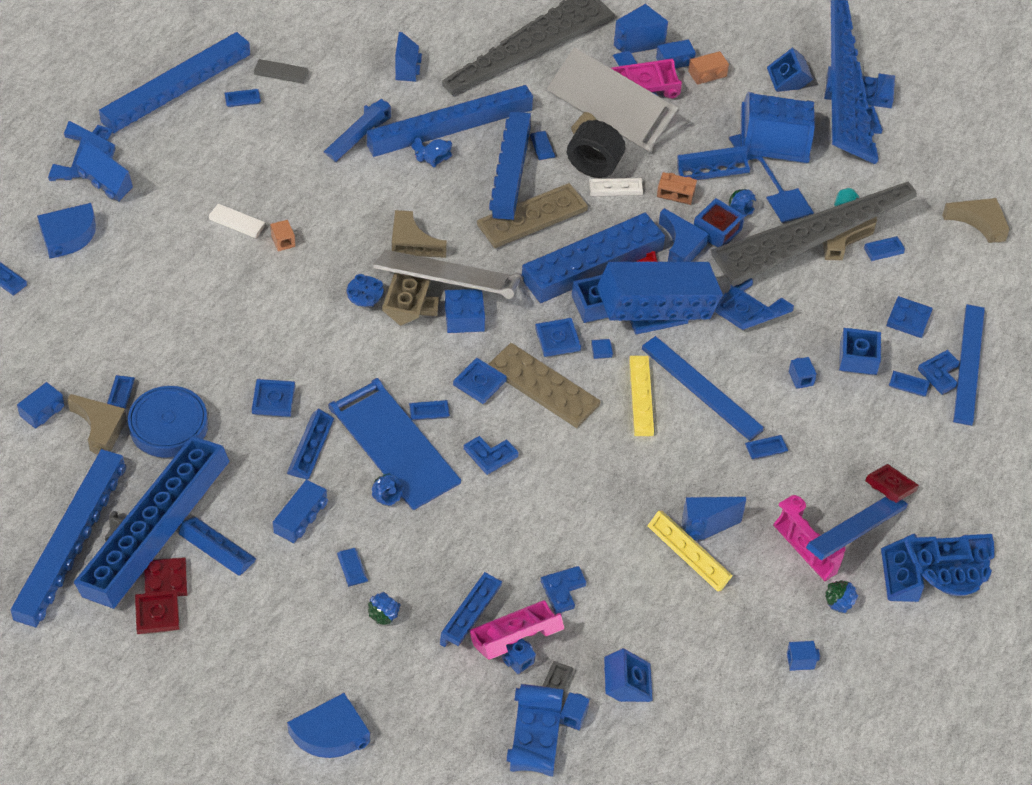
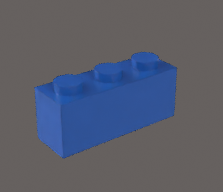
M306 479L274 519V534L295 543L298 538L304 535L306 527L315 521L320 509H324L327 505V490Z

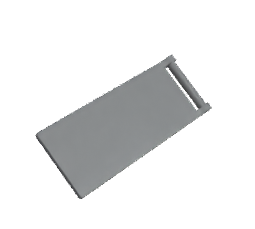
M575 47L547 87L550 93L582 112L591 113L596 120L610 124L623 137L649 153L653 151L654 144L674 114H677L680 110L675 105L665 101ZM665 108H668L669 111L667 112V114L665 115V117L663 118V120L661 121V123L659 124V126L657 127V129L655 130L647 144L644 143V140L652 130L653 126L655 125V123L657 122Z
M385 250L373 263V268L499 293L507 299H511L514 296L515 289L523 281V275L520 273L509 275ZM507 280L512 281L508 287L502 289Z

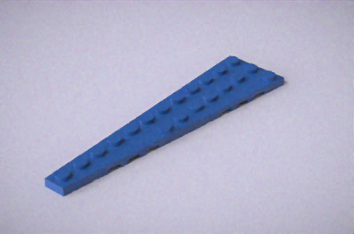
M830 0L832 145L876 164L879 158L876 143L872 140L874 132L870 129L869 125L871 117L867 114V109L869 108L866 100L867 96L860 62L857 61L856 57L858 50L854 47L856 40L851 32L853 25L847 0Z

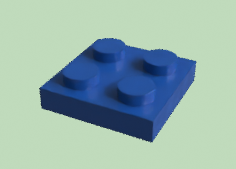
M898 296L886 326L922 338L933 308Z
M572 318L535 324V330L544 357L581 351V344Z
M476 358L453 380V386L484 404L507 381V376L479 358Z
M256 379L252 414L291 417L295 381Z

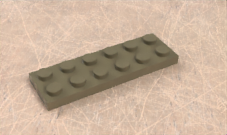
M568 183L518 203L514 220L493 218L491 214L478 219L477 226L492 246L498 248L587 211L588 206L572 185Z
M513 343L506 346L488 364L506 375V382L575 428H578L600 406L601 400Z

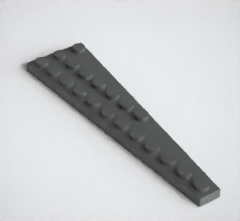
M563 0L556 8L552 7L549 9L547 14L540 15L534 21H531L501 41L500 45L496 48L492 47L489 49V52L484 56L482 54L478 56L475 62L466 64L462 69L457 70L442 80V86L451 95H454L614 19V13L601 0Z
M908 181L711 249V255L731 285H740L747 279L829 239H834L837 235L917 197V191Z

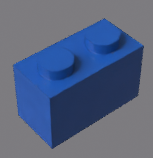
M689 39L657 45V61L673 59L675 69L689 66L690 59L695 58L696 55Z
M48 382L17 404L19 416L35 429L44 424L55 413L60 412L65 406L63 395Z

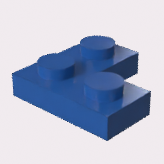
M946 350L921 363L917 370L943 395L957 386L958 382L948 372L957 368L960 362L949 350Z
M480 436L464 444L466 453L486 475L518 457L519 453L507 439L493 448H490Z
M579 566L541 577V584L555 614L575 608L569 591L586 586V580Z

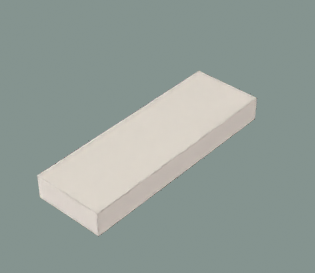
M642 178L589 179L590 196L643 195Z
M217 204L209 214V220L257 238L265 228V222Z

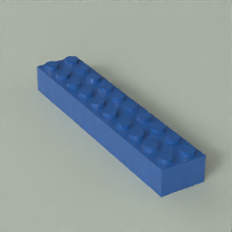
M194 436L189 438L76 578L74 584L82 598L112 609L118 605L230 462L223 445Z

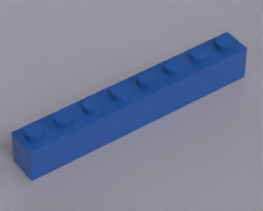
M510 112L509 119H506L505 129L507 130L503 132V140L505 141L501 142L500 164H497L496 175L498 176L494 177L495 188H492L493 200H490L489 211H492L493 218L514 220L531 130V113Z

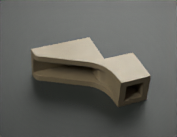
M877 217L837 235L834 239L823 242L825 260H843L847 245L874 234Z

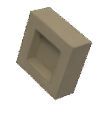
M426 296L420 315L438 316L439 297Z

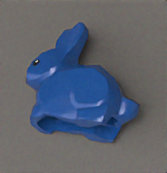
M416 137L415 142L411 145L412 149L415 150L417 161L422 162L425 160L433 168L452 156L451 141L436 139L427 146H424L421 139Z

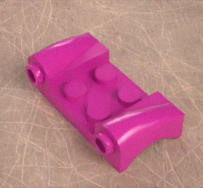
M673 59L611 68L650 92L663 91L664 96L671 99L676 98L681 93L682 82L677 77Z
M792 495L781 501L778 506L782 508V513L773 526L824 582L835 576L842 563L845 547L820 560L806 548L808 543L819 537L820 534L816 533L810 527L808 521L802 518L806 508L805 501L797 495Z
M543 600L469 631L474 647L485 658L490 660L507 653V644H514L519 639L533 636L539 631L546 637L563 630L564 625L561 614L554 615L546 601Z

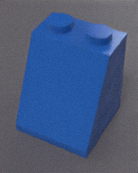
M645 3L616 20L614 46L621 52L630 51L631 53L657 49V45L666 43L668 21Z

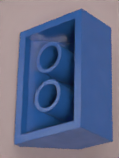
M89 141L84 144L76 162L78 174L84 179L88 178L95 188H101L105 191L104 193L110 199L114 198L120 202L133 188L129 171Z

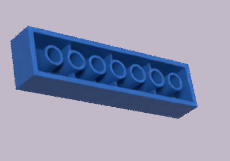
M645 212L523 264V282L541 304L571 291L573 281L603 275L608 262H635L645 258L649 252L655 251V253L662 251L665 235Z

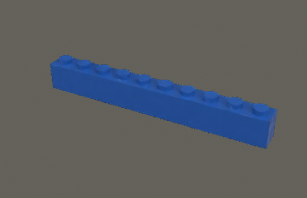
M235 32L99 109L101 123L105 127L113 129L112 133L114 134L249 56V42L238 32Z
M523 85L367 130V147L372 156L376 157L410 147L415 142L416 137H419L423 143L508 118L510 112L532 111L533 95L527 85Z
M103 449L100 450L11 607L10 611L13 621L37 628L39 622L44 620L49 604H52L55 600L56 591L59 587H62L66 573L72 569L76 555L81 553L83 543L86 538H89L94 523L98 522L103 506H107L109 496L112 491H115L119 477L125 473L126 464L124 463L123 455Z

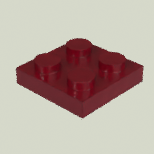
M889 464L868 474L865 482L870 484L873 489L880 491L889 500L896 503L916 492L919 486Z
M186 557L152 560L144 570L145 593L177 590L178 597L188 596Z
M177 590L135 594L137 634L180 630Z

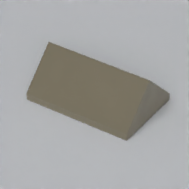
M394 272L382 311L400 326L419 318L431 280Z

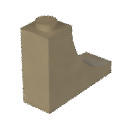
M997 198L945 204L942 214L944 220L960 221L975 227L986 237L988 243L1006 241L1010 229Z
M395 210L392 251L415 256L446 258L447 240L433 238L421 231L414 221L413 211Z
M70 394L67 399L70 412L84 418L91 427L88 437L90 451L97 455L101 449L111 452L127 421L125 408Z

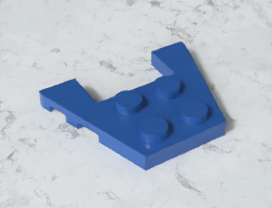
M68 121L64 136L65 138L79 140V147L72 166L66 167L53 164L48 179L49 181H56V179L65 178V180H72V178L81 177L77 172L76 162L87 141L110 158H113L116 150L115 144Z
M750 278L743 281L740 285H730L729 291L725 292L715 309L717 314L744 330L794 311V305L781 297L767 307L744 292L753 285V279Z

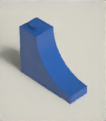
M665 208L660 212L659 225L668 231L674 243L669 250L668 262H691L707 246L709 233Z

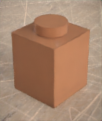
M288 220L270 224L271 237L277 251L295 247V235Z

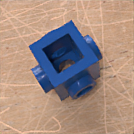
M522 638L514 644L506 645L508 652L502 654V659L508 667L511 666L517 675L534 664L536 653L528 641H524Z

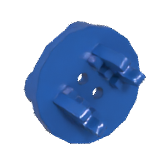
M358 274L347 286V297L357 306L374 307L383 297V283L374 277Z

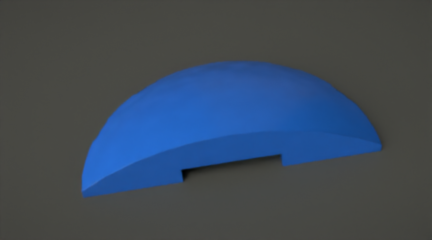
M992 534L963 535L953 538L916 537L904 539L908 553L921 575L932 586L946 594L954 596L972 594L980 590L981 584L988 581L991 575L990 560L995 556Z

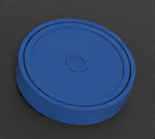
M161 386L148 390L134 401L129 410L128 426L130 436L134 444L149 455L161 458L175 457L191 436L204 439L208 430L205 404L196 393L184 387Z

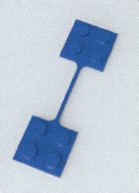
M740 134L729 137L734 147L740 146ZM747 154L748 161L757 159L761 162L779 191L778 194L767 196L766 199L781 223L814 214L798 188L784 191L763 157Z

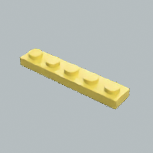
M630 356L634 436H654L649 356Z
M658 511L648 524V527L714 589L722 591L733 575L663 511Z

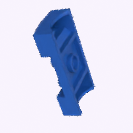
M828 66L824 95L826 100H832L831 66ZM879 73L878 78L863 76L868 105L891 109L894 100L895 75Z
M521 684L520 688H516L514 701H518L514 742L512 749H508L506 762H510L511 772L534 771L553 777L563 689Z

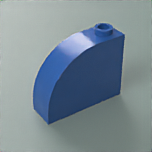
M91 203L37 215L50 259L68 255L82 249L91 241L96 231L95 216Z
M345 693L287 722L288 733L297 746L317 757H341L355 750H361L370 743V732Z

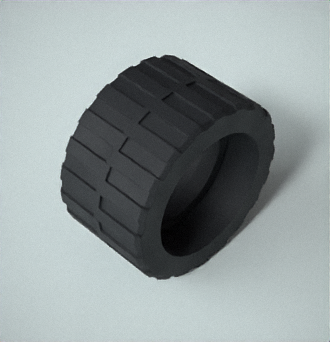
M587 120L576 130L567 145L566 153L569 161L578 171L593 178H605L613 173L625 153L626 147L622 135L610 124L598 120Z

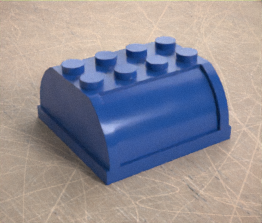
M747 92L744 102L742 101L740 146L747 147L748 155L809 163L815 128L814 101H801Z

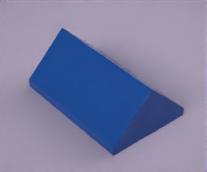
M914 533L905 538H916L917 535ZM905 538L881 548L888 600L919 602L924 589L923 576L908 553L904 541Z

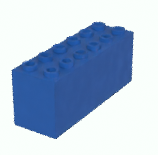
M608 262L597 285L609 321L711 319L723 296L709 262Z

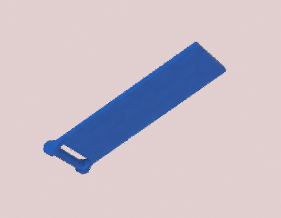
M379 378L373 379L372 383L346 397L328 404L330 411L337 416L383 474L390 473L400 480L404 487L401 497L412 510L421 507L461 484V479L388 393ZM373 390L378 391L343 411L339 409Z

